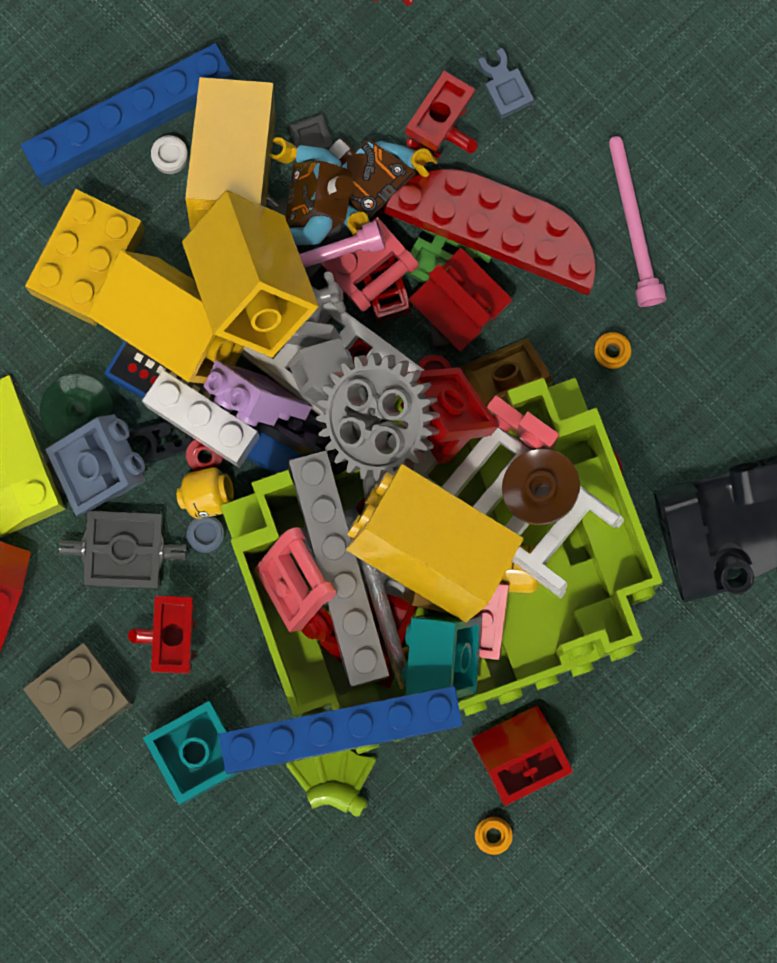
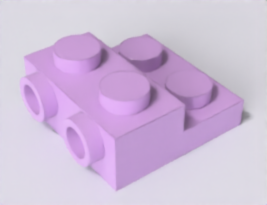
M219 360L215 361L203 386L210 394L216 395L214 401L227 409L238 411L236 417L252 426H257L258 422L274 426L278 417L289 420L290 416L306 420L312 408L268 376Z

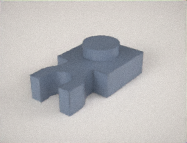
M503 48L496 51V56L500 61V64L496 67L489 66L485 57L478 59V65L482 73L492 80L485 83V89L501 119L534 104V98L519 69L517 68L509 72L507 68V55Z

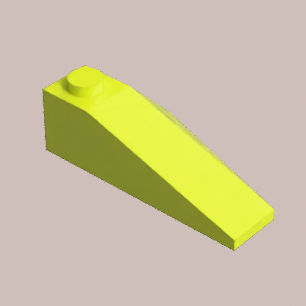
M10 375L0 379V538L66 510Z

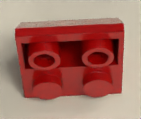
M538 705L470 738L503 806L573 773L556 736Z

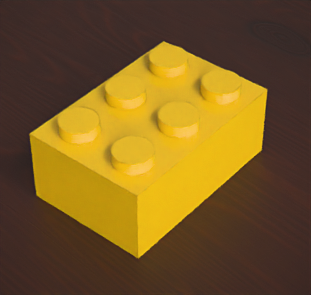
M75 189L25 287L32 296L89 324L97 326L98 323L87 316L92 307L93 297L102 288L109 274L110 263L118 256L120 250L135 252L146 231L142 221Z

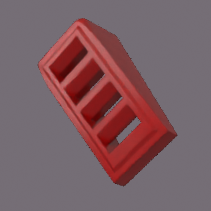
M394 255L387 259L388 262L381 264L363 279L365 287L373 281L370 277L371 274L387 270L396 263ZM402 277L394 282L396 288L383 291L370 302L376 323L411 313V306ZM396 295L399 296L400 301L383 306L379 305V300Z

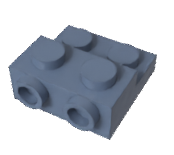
M115 414L97 417L45 449L76 516L85 514L107 500L119 497L146 481L142 474L145 470L144 461L139 454L132 452L127 441L129 429L124 421L116 418Z

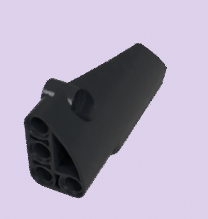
M777 455L735 465L728 469L729 473L654 491V500L664 543L683 603L714 596L726 591L732 594H742L752 587L754 579L777 568ZM742 567L741 574L733 580L726 579L727 572L731 568Z

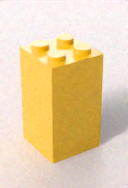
M199 77L185 197L190 230L197 225L226 190L266 207L271 157L269 154H272V140L274 139L276 120L273 83Z
M226 190L182 241L214 335L273 358L319 307L286 218L276 211Z
M120 250L118 256L110 263L109 274L102 288L94 295L92 307L87 315L188 382L205 384L216 360L235 366L245 348L242 345L213 334L195 280L155 256Z
M401 464L393 474L386 472L379 484L376 483L365 501L368 505L362 514L356 517L347 532V535L352 540L346 551L466 623L489 604L524 538Z

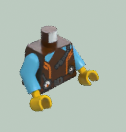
M280 137L274 138L272 142L283 146V150L278 155L269 154V156L283 164H289L294 159L297 161V163L293 164L285 217L296 246L319 244L332 229L343 223L346 219L349 196L354 191L352 171L341 167V161L327 149L300 145L296 148L292 143Z
M343 138L336 141L329 151L341 161V167L352 171L354 191L349 196L347 216L343 223L350 229L353 236L357 235L356 231L362 228V225L370 223L375 218H380L384 214L386 205L392 195L416 176V172L413 169H416L422 177H427L429 172L424 168V165L428 162L437 164L436 158L428 149L414 150L407 146L385 141L374 143L371 140H366L356 151Z

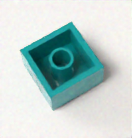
M440 611L411 618V623H409L405 635L406 644L409 646L408 661L404 665L402 674L403 683L406 684L405 695L455 686L457 698L476 693L482 616H474L466 623L450 613Z
M211 701L204 703L143 737L179 805H184L241 773L226 774L218 734L228 732Z

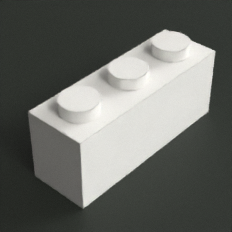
M162 370L142 400L148 409L239 468L260 438L255 429L164 370Z

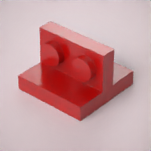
M462 248L442 267L438 264L428 274L429 280L408 299L460 353L513 302V299Z
M460 367L421 371V375L417 380L418 384L429 382L431 384L430 388L424 393L426 398L436 397L438 400L429 406V410L440 414L439 418L430 420V425L438 429L439 433L427 436V439L434 445L430 451L438 464L449 463L471 438L488 437L497 430L499 425ZM402 401L401 404H400V406L402 407V409L404 408V402H403V401Z

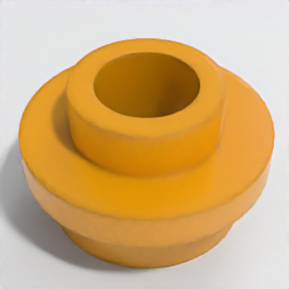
M606 333L595 344V358L605 368H621L628 362L631 356L630 342L620 333ZM610 345L616 346L619 349V355L617 357L608 356L606 348Z
M488 817L482 820L475 830L476 844L487 854L497 855L503 853L512 842L513 834L510 825L499 817ZM491 828H496L500 831L501 838L497 843H490L486 838L487 831Z

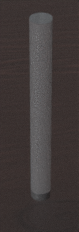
M360 559L397 688H406L402 678L406 660L380 571Z

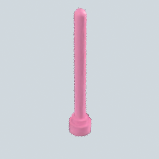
M614 136L609 140V147L640 282L637 283L638 289L635 291L639 307L653 306L665 302L667 297L664 285L659 284L658 278H654L624 143L619 136Z
M378 221L362 225L363 229L356 231L357 235L299 254L304 268L360 249L363 252L370 250L371 253L386 249V243Z

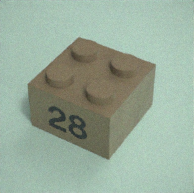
M85 643L81 644L23 689L65 746L70 750L77 749L133 706L132 702L92 649Z

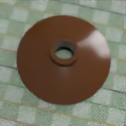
M535 449L520 455L509 465L502 481L503 499L510 512L521 521L533 525H546L562 519L572 510L580 492L579 475L573 463L563 454L550 449ZM548 486L550 491L546 496L540 497L536 494L539 487Z

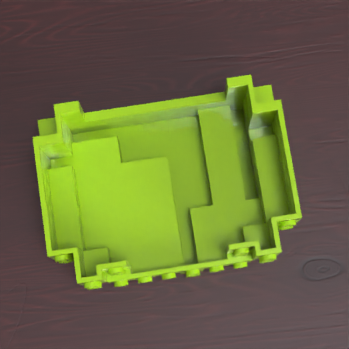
M544 378L508 390L505 402L524 416L529 412L559 434L554 451L563 454L573 463L579 475L580 486L621 515L624 522L619 528H613L590 510L581 519L545 564L547 568L567 583L566 593L561 599L543 585H538L537 590L531 594L509 592L501 657L499 660L479 657L476 693L457 698L459 710H464L466 716L488 709L485 702L489 700L499 699L500 705L522 698L523 693L521 690L526 689L530 685L535 684L537 690L557 684L559 683L557 676L571 671L573 677L590 672L594 670L593 662L608 655L611 662L632 655L636 652L635 646L643 639L628 599L631 605L649 600L656 595L655 589L663 583L597 408L587 409L576 378L551 387H547ZM509 430L511 435L521 441L520 437ZM483 437L471 438L449 463L437 464L427 477L442 487ZM500 444L457 498L473 507L486 490L496 481L515 454ZM346 469L338 476L333 473L343 512L356 507L358 502L364 498L363 479L360 477V469L352 473H348ZM286 470L252 482L254 494L221 505L232 537L231 543L293 717L299 718L326 712V709L331 707L333 710L406 696V684L403 683L402 678L404 668L402 663H400L390 688L372 683L350 689L343 665L320 644V640L309 639L301 630L289 632L275 605L270 604L254 572L255 567L286 531L295 527H306L289 471ZM502 499L488 517L505 526L514 515L506 506L504 499ZM556 522L546 525L529 524L520 535L524 538L521 544L537 546ZM418 607L415 617L429 614L428 609ZM379 744L357 748L356 751L358 754H361L372 749L378 748L380 746Z

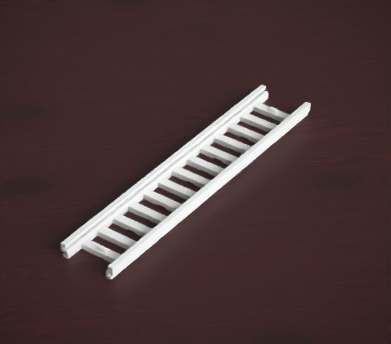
M332 302L323 305L319 323L326 324L332 318L342 325L344 329L339 335L342 338L345 349L349 350L359 338L372 348L366 355L367 359L370 354L380 353L382 359L384 356L392 354L395 355V365L401 361H409L407 373L424 370L347 312L339 314L336 304L333 305ZM286 344L274 359L247 347L244 348L241 356L282 387L309 404L319 415L324 414L319 408L302 398L293 374L288 371L290 367L288 362L300 349L306 347ZM396 394L394 404L400 398V395ZM372 411L371 415L376 416L375 411ZM403 421L401 424L408 428V423ZM497 428L491 436L483 437L441 488L457 497L498 446L502 444L514 453L515 456L500 473L492 486L486 490L473 506V508L489 516L503 499L502 481L507 468L517 457L531 450L522 445V442L509 432L505 433ZM392 434L387 442L395 450L396 439ZM430 450L424 451L425 461L415 463L413 471L439 486L427 477L438 462ZM541 486L536 494L540 497L546 496L550 491V487ZM580 486L579 496L572 510L555 523L531 554L519 547L512 560L515 565L560 599L566 593L567 583L547 568L545 564L581 519L590 510L613 528H619L624 522L621 515L582 486ZM513 516L505 527L520 536L529 523Z

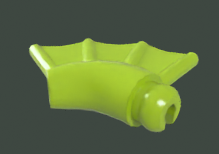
M351 750L286 763L287 768L306 791L312 809L322 805H331L345 813L349 811L356 817L361 816L363 809H366L368 805L367 799L360 797L359 793L376 763L374 756H359Z

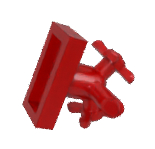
M443 71L406 126L405 134L412 137H408L406 140L407 146L412 147L414 150L428 149L436 159L442 155L437 150L445 139L470 154L475 152L478 146L475 139L458 130L455 123L460 116L466 113V107L473 98L476 89Z
M155 596L153 629L134 628L129 631L128 639L132 643L152 644V673L190 674L192 670L191 661L194 659V652H191L192 628L196 627V621L193 619L195 611L193 597Z

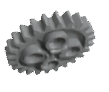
M380 353L370 354L368 359L365 355L354 357V363L349 361L341 364L343 372L337 371L330 374L335 384L322 386V390L329 398L317 401L319 406L326 409V414L317 416L316 420L325 422L327 428L319 432V436H330L331 442L327 444L325 450L337 449L339 453L334 462L337 464L348 460V473L355 472L360 468L361 479L369 478L373 474L375 480L380 481L386 472L393 474L401 464L414 470L413 462L417 464L425 461V456L421 450L433 449L434 445L427 439V436L438 434L439 430L430 425V420L439 418L440 414L430 411L429 406L438 400L436 397L426 398L424 393L430 388L431 384L430 382L418 384L417 380L421 375L420 370L407 373L409 361H401L395 365V355L392 354L384 356L383 359ZM361 384L368 391L367 402L363 401L360 397L359 388ZM396 394L400 395L403 399L404 408L402 412L394 404ZM349 406L361 413L375 411L376 416L350 413L347 408ZM380 418L406 421L408 423V428L395 421H386L380 423ZM354 422L360 427V439L353 435L352 425ZM388 432L395 436V450L388 445Z

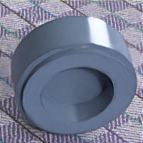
M212 516L194 519L188 526V542L200 553L215 552L224 542V528Z

